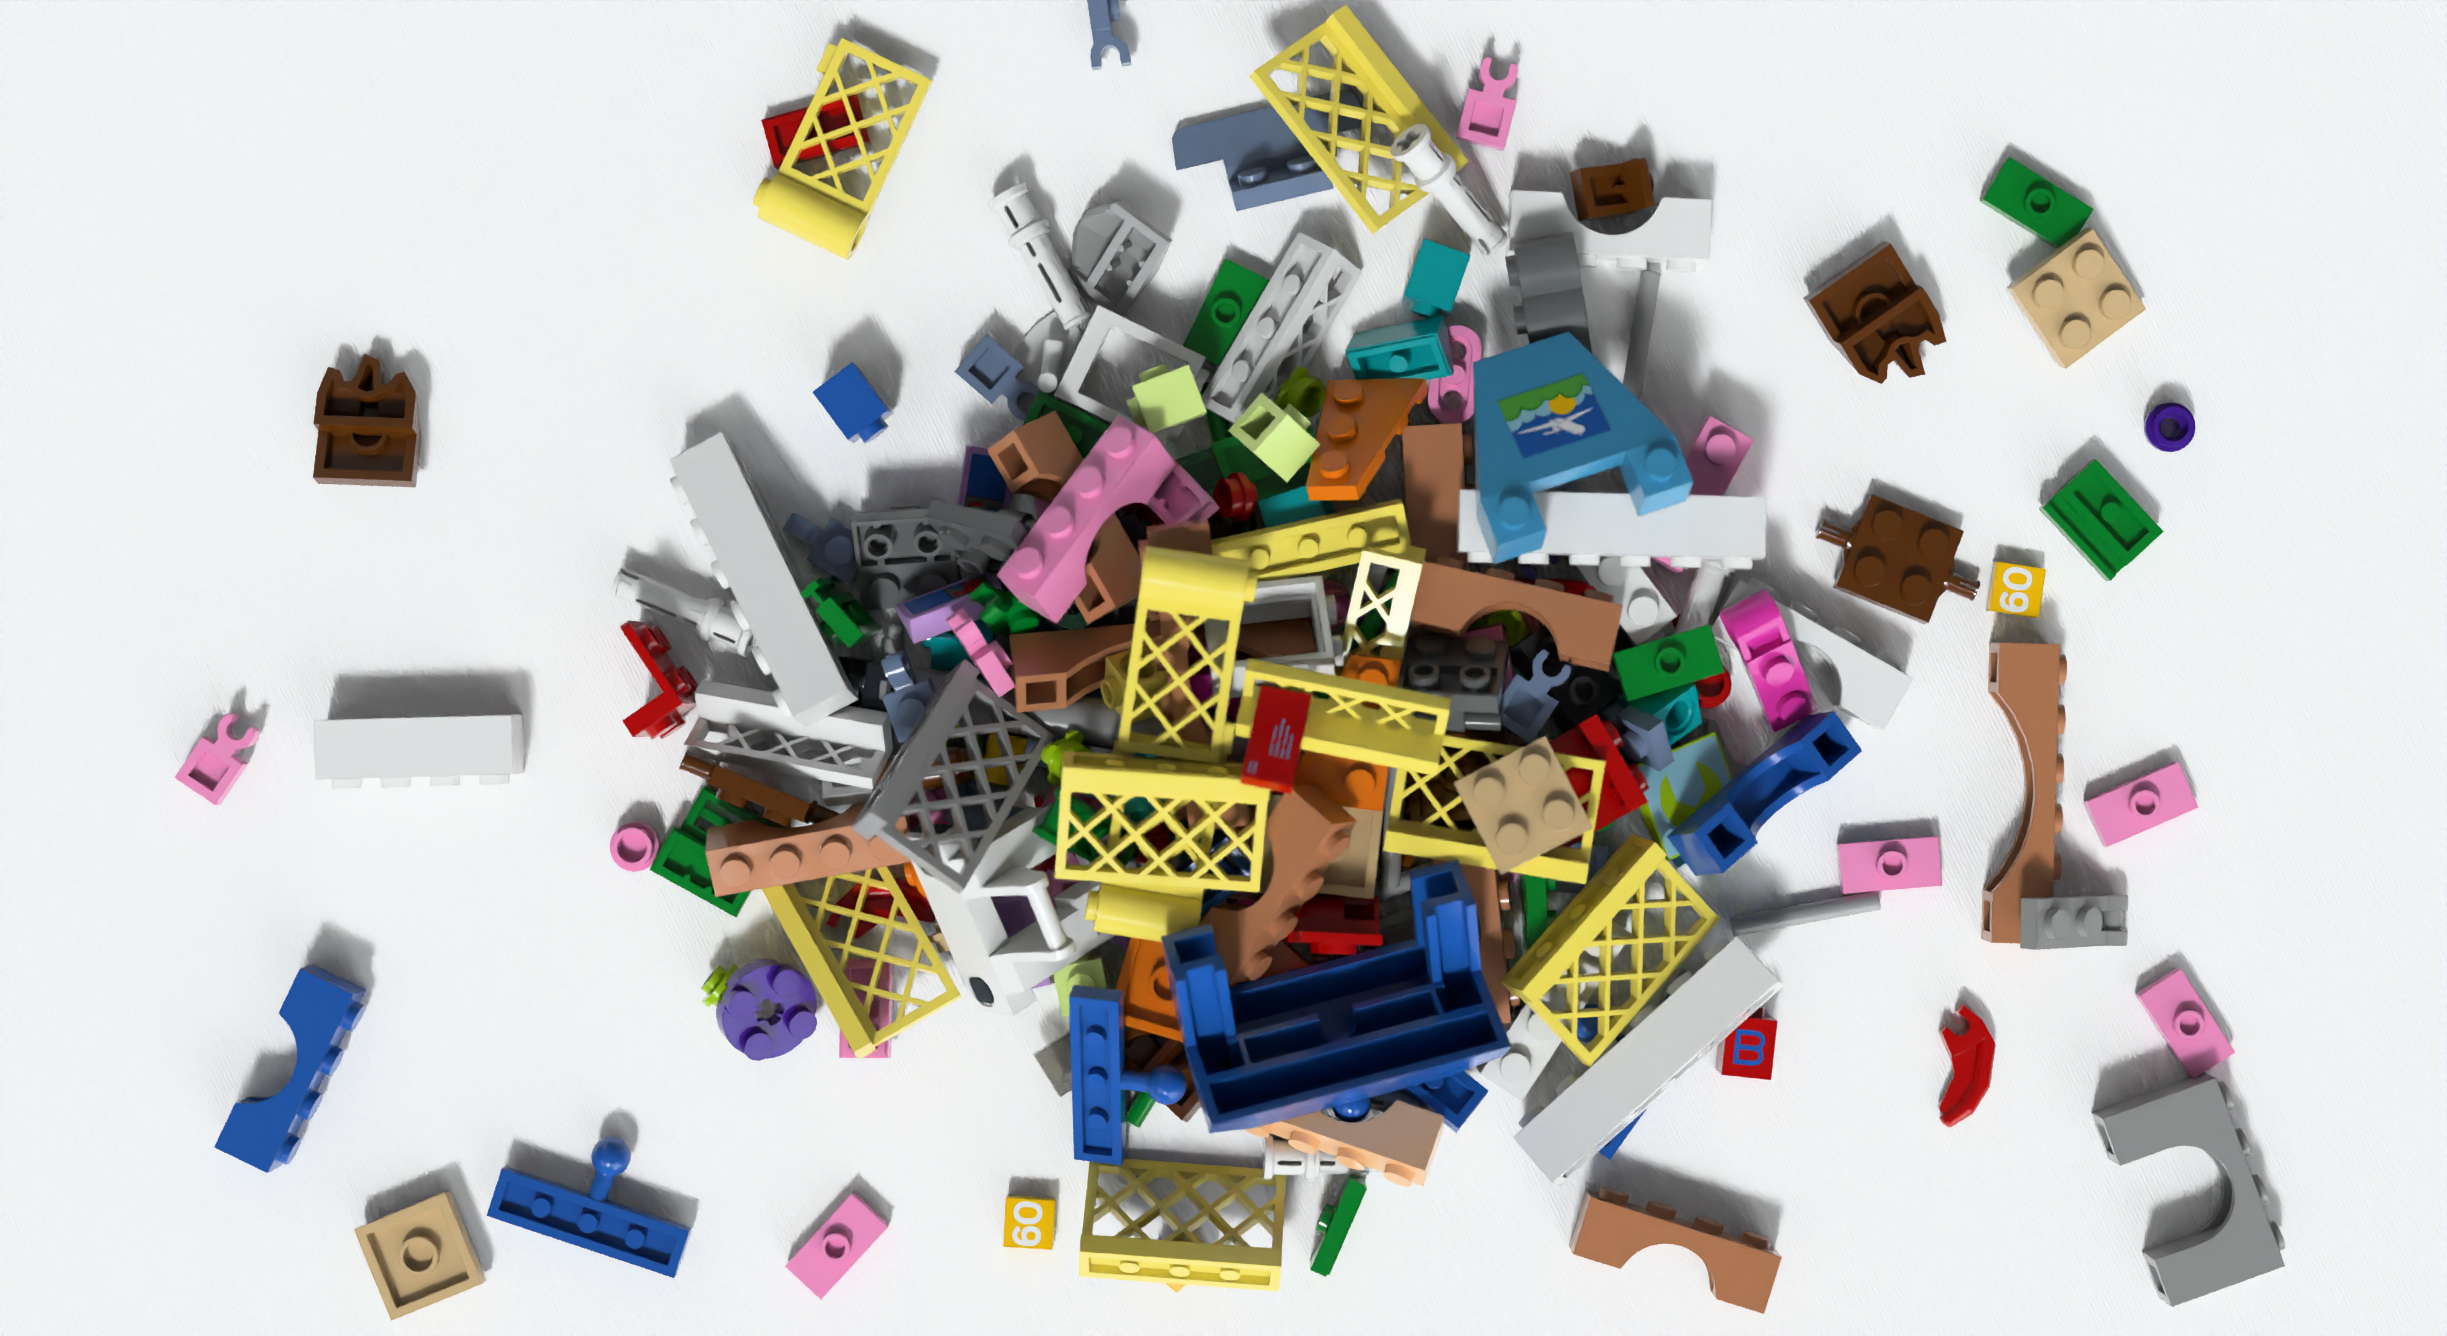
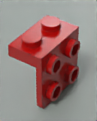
M628 620L620 625V628L663 693L626 717L622 722L632 737H650L651 740L657 737L664 739L686 724L682 716L697 707L694 692L699 685L684 665L679 668L675 666L667 654L672 649V646L656 624L650 627L645 622Z
M1596 714L1549 742L1553 752L1606 760L1594 832L1648 803L1644 792L1649 790L1647 781L1634 763L1630 766H1627L1618 751V748L1623 746V742L1609 720L1602 723ZM1571 767L1564 772L1577 798L1590 791L1593 770ZM1589 799L1581 804L1585 813H1587ZM1583 834L1560 846L1570 847L1582 840Z

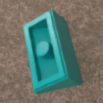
M1444 316L1355 333L1345 350L1356 379L1423 378L1431 380L1452 376L1454 373L1448 328Z

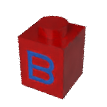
M1764 1006L1758 1008L1717 1045L1715 1069L1721 1075L1771 1080L1778 1021L1770 1015H1765Z

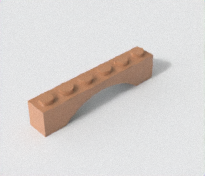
M1207 518L1147 526L1148 539L1138 541L1141 565L1143 564L1146 546L1213 555ZM1148 610L1149 621L1160 620L1162 640L1154 641L1157 646L1181 629L1169 612ZM1179 614L1186 624L1195 617ZM1184 635L1162 652L1179 675L1188 669L1190 639L1187 635ZM1156 656V671L1167 670ZM1167 670L1168 683H1169V682L1172 681L1174 678L1171 676V674H1170V673L1168 672V670ZM1187 678L1184 682L1192 691L1189 678ZM1179 685L1160 698L1162 713L1168 720H1174V723L1196 708ZM1201 714L1177 731L1185 741L1211 745L1212 733L1206 727ZM1227 754L1226 762L1237 763ZM1194 800L1176 811L1178 820L1188 819L1189 828L1204 816V813ZM1234 803L1221 814L1232 827L1250 824L1247 804ZM1215 822L1214 830H1216V829H1222V828L1218 825V823Z
M1309 617L1240 624L1234 661L1316 653L1317 650ZM1203 621L1191 630L1200 643H1206ZM1160 622L1146 623L1145 630L1152 640H1162ZM1134 624L1009 635L1010 661L1013 664L1010 666L1011 680L1015 684L1013 693L1016 712L1068 708L1084 695L1100 688L1101 681L1105 678L1106 657L1131 649ZM1143 639V645H1148ZM1190 640L1189 646L1194 645Z
M1989 643L1988 693L2003 711L2016 737L2023 763L2025 788L2022 818L2013 846L1999 871L1982 889L1981 939L1991 943L2020 944L2021 898L2053 896V883H2059L2061 878V857L2059 853H2054L2055 833H2060L2063 825L2062 806L2056 803V784H2061L2063 781L2064 758L2062 754H2057V734H2063L2066 722L2065 707L2063 704H2058L2059 684H2064L2066 681L2067 660L2064 654H2060V644Z

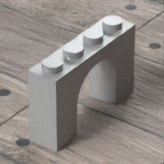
M2206 1073L2201 1074L2195 1079L2190 1077L2091 1112L2107 1158L2119 1166L2172 1147L2191 1146L2200 1148L2208 1154L2218 1170L2221 1182V1195L2217 1209L2211 1219L2202 1228L2189 1235L2142 1251L2158 1297L2171 1307L2285 1267L2280 1253L2281 1250L2286 1248L2282 1233L2274 1221L2269 1222L2263 1204L2268 1203L2266 1189L2259 1176L2251 1174L2246 1157L2251 1156L2249 1143L2241 1128H2234L2229 1114V1110L2234 1109L2231 1094L2223 1081L2218 1082L2215 1077Z

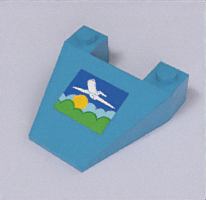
M1569 331L1473 362L1476 518L1493 564L1542 549L1547 529L1533 493L1619 466L1638 517L1687 501L1693 485V479L1675 434Z

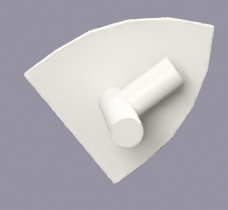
M1056 311L1037 323L1019 343L1012 356L1025 367L1016 379L1020 383L1028 382L1035 384L1042 392L1056 398L1055 392L1082 338V334L1077 326L1065 331ZM1094 363L1080 394L1099 402V377ZM1031 393L1022 394L1018 399L1019 408L1028 415L1036 397ZM1001 395L998 416L1016 418L1008 408L1007 398Z

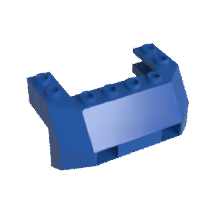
M1458 860L1431 865L1424 869L1409 872L1416 939L1388 944L1381 948L1356 955L1341 956L1335 960L1301 969H1292L1282 974L1255 981L1242 982L1236 986L1228 987L1226 969L1221 954L1217 955L1211 924L1161 936L1172 1001L1193 1082L1209 1133L1257 1128L1450 1077L1504 1056L1511 1048V1043L1481 970L1476 903Z

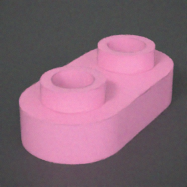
M1452 325L1447 327L1450 344L1460 343L1463 345L1466 351L1465 357L1458 361L1452 360L1454 367L1452 376L1431 379L1428 385V409L1431 415L1442 424L1464 423L1473 415V362L1482 359V344L1478 335L1466 326ZM1455 392L1460 396L1461 405L1458 409L1449 410L1444 406L1443 396L1446 393Z

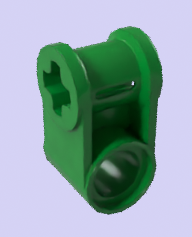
M1059 787L1053 793L1056 800L1042 824H1035L1032 829L1033 833L1056 847L1061 788ZM1071 794L1070 808L1085 823L1097 811L1094 807ZM1105 817L1091 831L1101 839L1109 834L1111 819ZM1070 820L1068 836L1077 829ZM1122 827L1119 839H1121L1124 835L1128 833ZM1084 835L1067 849L1068 853H1074L1090 863L1101 855L1097 853V849ZM1134 842L1116 854V858L1124 867L1132 859L1135 851Z

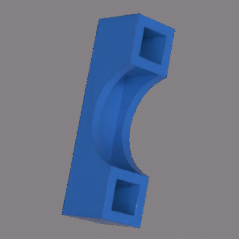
M1835 711L1808 715L1796 723L1667 835V838L1695 876L1722 874L1758 843L1756 839L1757 833L1769 818L1799 795L1829 781L1861 753L1862 749Z
M315 964L299 969L279 1011V1015L289 1025L296 1040L297 1063L294 1073L287 1085L276 1095L268 1097L250 1096L236 1102L214 1148L265 1173L281 1167L282 1164H290L302 1141L296 1135L304 1119L311 1120L322 1101L323 1094L317 1091L325 1075L331 1076L342 1060L344 1049L339 1047L347 1030L352 1032L357 1027L364 1014L366 1006L360 1002L366 989Z

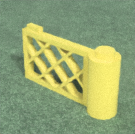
M841 38L838 46L828 43L816 69L824 74L778 173L772 180L767 178L762 180L755 193L753 205L759 207L757 214L759 219L849 260L864 235L873 207L933 82L929 78ZM848 54L867 63L872 80L845 89L839 72ZM874 66L889 72V74L878 77ZM901 78L917 86L909 104L892 110L889 109L881 85ZM836 80L839 92L829 95ZM875 87L884 113L857 122L848 97ZM842 99L851 125L824 134L818 118L822 106ZM903 115L898 128L896 129L893 118ZM887 120L893 136L888 149L868 155L860 129ZM815 126L818 136L807 140ZM854 132L863 158L836 167L827 141ZM821 144L830 168L829 170L808 176L794 169L802 150ZM883 159L875 174L872 162ZM866 165L872 183L864 200L861 201L845 193L839 174ZM833 177L836 188L821 181Z
M1151 546L1145 547L1117 750L1219 764L1221 753L1231 755L1235 723L1226 722V714L1244 601L1254 602L1258 572L1249 571V560ZM1147 610L1169 612L1181 629L1157 646L1145 630ZM1179 614L1197 617L1186 624ZM1207 618L1229 621L1226 641L1209 653L1191 631ZM1184 635H1187L1203 658L1179 675L1162 652ZM1144 639L1152 650L1141 658ZM1224 652L1221 670L1213 659ZM1157 656L1174 679L1149 696L1138 681V673L1141 667ZM1206 664H1209L1220 679L1219 691L1200 703L1184 681ZM1179 685L1196 708L1172 725L1155 702ZM1137 690L1145 701L1133 709ZM1217 702L1215 718L1213 720L1206 709ZM1150 707L1166 730L1151 741L1130 739L1132 719ZM1201 714L1213 730L1210 749L1188 747L1177 731ZM1172 736L1178 745L1162 742Z
M1131 731L1129 735L1130 739L1151 741L1156 737L1155 735ZM1167 738L1162 742L1178 745L1174 738ZM1114 740L1112 754L1133 756L1134 752L1117 750L1118 740ZM1184 740L1188 747L1210 749V744ZM1221 753L1219 762H1226L1227 754ZM1131 796L1128 800H1126V801H1125L1123 804H1121L1118 808L1124 813L1125 803H1127L1129 800H1131V799L1134 798L1135 796ZM1183 799L1170 812L1172 814L1192 800ZM1194 800L1196 804L1199 806V808L1202 810L1204 815H1206L1208 812L1199 804L1197 800ZM1209 801L1214 807L1219 804V802ZM1113 814L1107 848L1115 844L1120 837L1122 824ZM1161 817L1142 833L1144 835L1164 820L1176 838L1180 836L1164 817ZM1215 820L1194 836L1196 840L1201 838L1200 845L1209 855ZM1134 839L1132 842L1135 841V843L1138 845V847L1141 849V851L1149 861L1152 857L1137 842V840ZM1187 842L1166 859L1169 861L1185 849L1197 866L1203 862ZM1107 861V862L1104 864L1103 867H1112V866H1111V865L1108 863V861ZM1159 865L1153 869L1164 871ZM1101 882L1099 891L1089 890L1084 920L1094 921L1093 931L1162 942L1161 936L1177 933L1184 929L1199 927L1204 888Z

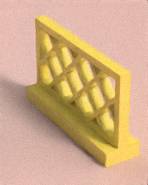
M1346 4L1332 13L1326 22L1258 67L1249 76L1372 234H1375L1430 193L1421 191L1417 185L1401 182L1402 162L1396 161L1391 155V147L1370 143L1371 122L1386 125L1394 135V141L1409 127L1420 123L1425 124L1431 131L1430 139L1443 154H1450L1455 160L1456 173L1469 162ZM1318 41L1323 44L1333 57L1332 69L1308 64L1309 48ZM1299 55V61L1292 60ZM1277 69L1298 73L1296 94L1281 91L1269 75ZM1307 76L1331 81L1330 101L1306 96ZM1341 83L1353 85L1363 95V108L1339 103ZM1305 108L1329 113L1327 133L1311 130L1304 121ZM1338 115L1362 120L1360 140L1337 135ZM1336 147L1359 152L1358 173L1343 170L1335 160ZM1369 154L1392 159L1391 180L1368 175ZM1367 187L1390 191L1389 209L1380 216L1366 200ZM1400 194L1408 195L1400 201Z
M1444 734L1441 755L1445 762L1438 766L1437 774L1450 766L1459 780L1464 778V774L1455 761L1470 750L1484 752L1490 762L1493 763L1497 761L1493 754L1507 756L1523 747ZM1443 746L1462 749L1451 757ZM1554 752L1560 765H1563L1561 767L1564 772L1571 767L1593 770L1590 791L1578 798L1581 804L1589 799L1586 815L1593 829L1583 833L1581 849L1558 846L1509 872L1586 884L1606 760ZM1397 768L1383 851L1448 862L1458 860L1460 864L1498 870L1477 828L1471 831L1459 829L1448 815L1447 811L1462 801L1460 795L1445 806H1442L1426 784L1434 775L1426 774L1424 777H1421L1418 772L1409 771L1416 782L1405 789L1407 771L1409 770ZM1419 787L1437 810L1422 822L1400 819L1403 798ZM1441 816L1449 827L1430 823Z
M1063 751L1055 878L1259 892L1267 803L1270 790L1240 784L1244 763L1219 762L1217 764L1188 759ZM1071 792L1093 793L1104 804V807L1084 823L1070 808ZM1106 794H1113L1118 796L1111 800ZM1131 796L1146 797L1156 808L1153 813L1137 826L1118 808ZM1158 798L1170 799L1163 804ZM1183 799L1197 800L1208 813L1186 830L1170 810ZM1209 801H1215L1220 803L1216 807H1214ZM1234 803L1256 804L1255 820L1239 833L1221 815ZM1112 813L1126 828L1128 833L1110 848H1107L1091 829ZM1161 817H1164L1180 836L1159 852L1142 833ZM1070 820L1077 829L1068 836ZM1215 820L1231 839L1210 856L1194 836ZM1253 834L1251 848L1244 840ZM1083 835L1101 854L1088 866L1066 864L1067 849ZM1134 839L1152 857L1139 869L1125 868L1115 857L1118 852ZM1187 842L1203 862L1191 872H1177L1166 859ZM1238 846L1251 860L1250 876L1227 875L1217 862ZM1107 861H1108V863L1112 866V867H1101V866L1104 865ZM1159 865L1164 871L1153 869ZM1211 869L1215 874H1206L1205 872Z
M1634 834L1628 837L1500 981L1513 995L1521 998L1574 1055L1589 1067L1720 920L1716 913L1665 859L1667 854L1655 841ZM1657 869L1665 878L1664 899L1644 900L1645 881ZM1676 891H1677L1683 898H1676ZM1677 906H1691L1700 916L1698 921L1686 933H1675ZM1664 907L1663 934L1644 935V908ZM1632 909V936L1612 937V918L1620 910ZM1663 942V960L1655 969L1643 970V943ZM1631 944V971L1611 972V945ZM1600 946L1599 973L1579 974V956L1587 947ZM1631 979L1630 998L1623 1006L1610 1007V981ZM1599 981L1598 1008L1578 1009V983ZM1567 983L1566 1010L1550 1011L1540 1001L1541 998L1554 984ZM1598 1017L1597 1035L1584 1047L1577 1039V1019ZM1558 1019H1566V1027Z
M887 866L876 868L883 881L872 879L874 869L866 870L864 877L851 873L829 876L821 902L801 897L793 883L763 888L764 895L859 1060L874 1052L876 1046L962 997ZM835 878L862 884L855 910L828 904ZM869 886L890 891L894 901L888 919L862 912ZM806 906L818 909L815 921ZM899 909L908 924L896 921ZM826 911L852 917L845 944L823 937L820 930ZM859 920L886 926L879 952L852 946ZM893 928L914 933L918 944L913 961L886 955ZM830 948L843 951L839 963ZM923 950L932 966L920 963ZM850 953L876 959L869 986L848 981L844 972ZM884 962L911 968L903 995L876 988ZM918 970L938 975L947 990L929 1002L910 997ZM854 990L867 993L864 1006ZM874 995L901 1002L896 1021L877 1031L868 1016ZM908 1004L919 1007L905 1015Z
M1124 1159L1122 1166L1089 1161L1083 1228L1079 1249V1277L1279 1291L1286 1175H1273L1271 1180H1264L1263 1169L1138 1159ZM1099 1173L1120 1174L1128 1182V1185L1110 1197L1098 1185ZM1156 1177L1169 1178L1178 1188L1160 1201L1145 1185ZM1205 1181H1216L1228 1192L1212 1204H1209L1195 1188ZM1255 1184L1276 1186L1275 1197L1261 1208L1244 1193ZM1137 1192L1152 1208L1133 1221L1118 1205ZM1187 1196L1201 1212L1183 1225L1168 1208ZM1097 1198L1102 1204L1095 1209ZM1236 1199L1250 1216L1235 1228H1232L1217 1212ZM1274 1211V1221L1272 1222L1267 1216ZM1109 1212L1125 1227L1114 1236L1093 1235L1094 1223ZM1160 1215L1174 1232L1164 1240L1150 1239L1141 1229ZM1208 1219L1224 1234L1223 1237L1213 1244L1201 1243L1191 1233ZM1259 1223L1272 1236V1248L1251 1247L1241 1236Z

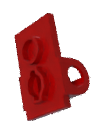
M1316 893L1311 899L1304 902L1296 914L1298 922L1295 928L1283 939V942L1310 944V953L1356 955L1357 946L1382 945L1383 935H1379L1380 909L1378 896H1374L1373 900Z

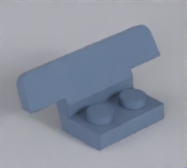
M1346 89L1340 90L1339 103L1360 107L1355 93ZM1330 93L1313 96L1314 98L1330 101ZM1273 106L1182 127L1172 137L1176 171L1223 160L1236 211L1334 189L1333 183ZM1305 108L1304 121L1311 130L1327 133L1329 113ZM1338 115L1337 133L1360 128L1362 120Z

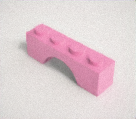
M1119 415L1115 418L997 574L1022 604L1056 624L1059 622L1087 584L1085 575L1086 558L1090 545L1102 524L1111 514L1124 505L1134 502L1147 504L1177 465L1158 438L1151 432Z

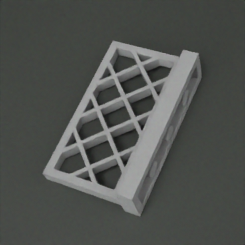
M966 659L961 661L943 678L851 828L867 840L873 835L878 836L958 894L967 886L1041 759L1043 748L1054 737L1052 733L1023 712L1017 713L1015 706L1004 698H999L993 690L976 678L981 670ZM973 697L989 708L993 724L973 726L968 705ZM958 721L960 722L961 728H955ZM1020 730L1035 741L1030 753L1014 755L1007 731ZM995 733L1002 757L982 760L976 735ZM964 737L970 761L950 764L945 746L947 739ZM935 759H937L938 766H932ZM1016 764H1022L1019 771ZM1004 766L1010 787L1005 792L991 793L985 769ZM973 770L979 795L959 798L953 773ZM941 775L947 800L927 802L922 780L924 777ZM913 797L915 804L908 805ZM994 802H1000L997 809H995ZM982 804L987 826L984 830L968 832L962 807ZM950 809L956 834L936 837L930 811ZM918 813L924 839L911 840L894 828L901 815ZM978 840L973 848L971 841ZM959 843L964 860V865L959 873L943 863L939 849L940 845Z

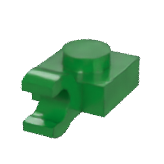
M983 582L969 595L971 600L980 603L985 608L979 616L985 622L987 628L1007 637L1012 634L1031 633L1045 618L1022 604L1009 589L1003 592L987 582Z

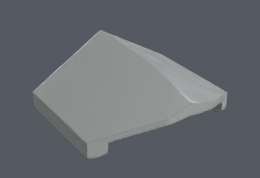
M1119 200L1087 210L1073 233L1071 266L1068 272L1075 286L1106 309L1124 317L1159 271L1172 239Z

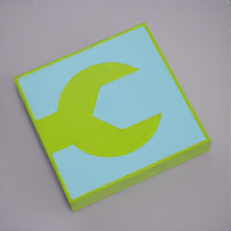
M1715 732L1703 734L1671 748L1674 761L1661 771L1642 762L1635 764L1649 786V790L1644 792L1648 803L1639 807L1651 840L1655 841L1667 854L1665 857L1667 861L1680 856L1667 838V835L1733 779Z

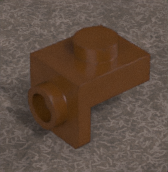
M1645 157L1634 158L1621 164L1580 168L1570 172L1578 221L1630 215L1654 205V183L1648 171Z

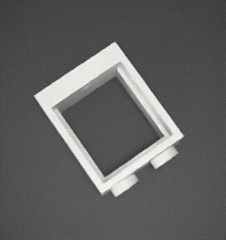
M1097 305L1055 392V397L1109 424H1112L1118 415L1134 423L1132 418L1080 394L1111 328L1188 364L1199 393L1210 372L1202 368L1205 356ZM1185 423L1154 435L1163 447L1166 440L1176 444Z
M1322 575L1257 582L1254 602L1244 601L1240 624L1312 617L1317 653L1254 660L1335 675V666H1342L1344 664L1341 636H1331L1330 625H1337L1334 594L1325 595ZM1207 618L1204 621L1208 653L1226 641L1229 621ZM1224 652L1213 659L1221 670ZM1248 660L1234 661L1229 698L1242 697ZM1209 665L1212 691L1215 694L1219 691L1220 679ZM1256 679L1255 686L1261 687V685L1282 688L1275 682Z

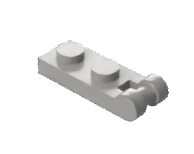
M2095 894L2021 898L2020 948L2045 950L2094 946H2127L2128 930H2123V911H2128V895Z

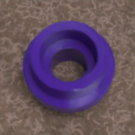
M2167 402L2157 405L2148 413L2144 422L2146 439L2155 449L2162 452H2175L2185 448L2192 441L2195 434L2196 426L2192 413L2179 403ZM2166 418L2171 419L2176 425V431L2171 437L2165 436L2161 431V423Z

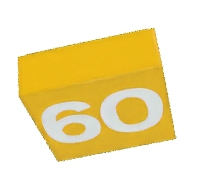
M1993 562L1986 611L2039 618L2046 569Z
M1007 1195L1003 1247L1052 1250L1054 1246L1056 1198Z

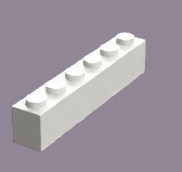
M720 432L669 459L676 473V476L670 478L671 485L682 504L690 503L696 515V518L692 519L690 524L703 547L710 544L717 560L710 563L711 568L723 589L730 587L737 600V603L731 605L733 614L742 630L747 632L751 629L758 646L752 648V653L765 675L772 673L779 689L772 693L784 717L787 719L793 716L804 727H807L857 701L858 697L830 639L819 625L821 621L810 599H804L800 594L805 588L735 445Z
M1460 490L1457 503L1456 553H1468V563H1493L1476 518V490ZM1536 492L1533 495L1547 531L1542 549L1518 556V564L1546 565L1549 564V555L1569 556V565L1599 566L1600 556L1620 557V566L1650 567V558H1671L1670 567L1701 568V559H1721L1722 569H1752V560L1766 558L1767 497L1688 495L1685 502L1638 517L1630 494Z
M1736 936L1731 942L1727 938H1723L1704 955L1707 963L1694 975L1687 971L1679 976L1667 988L1666 991L1670 997L1655 1009L1652 1005H1649L1640 1011L1629 1023L1633 1028L1631 1032L1619 1042L1614 1039L1596 1059V1063L1583 1075L1576 1071L1564 1079L1555 1089L1559 1096L1545 1109L1539 1104L1521 1118L1518 1125L1522 1129L1513 1138L1551 1183L1563 1184L1784 986L1741 938Z

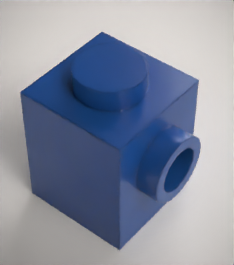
M853 362L812 392L847 440L852 443L861 438L866 444L878 437L889 427L885 420L893 415L892 411L861 369Z

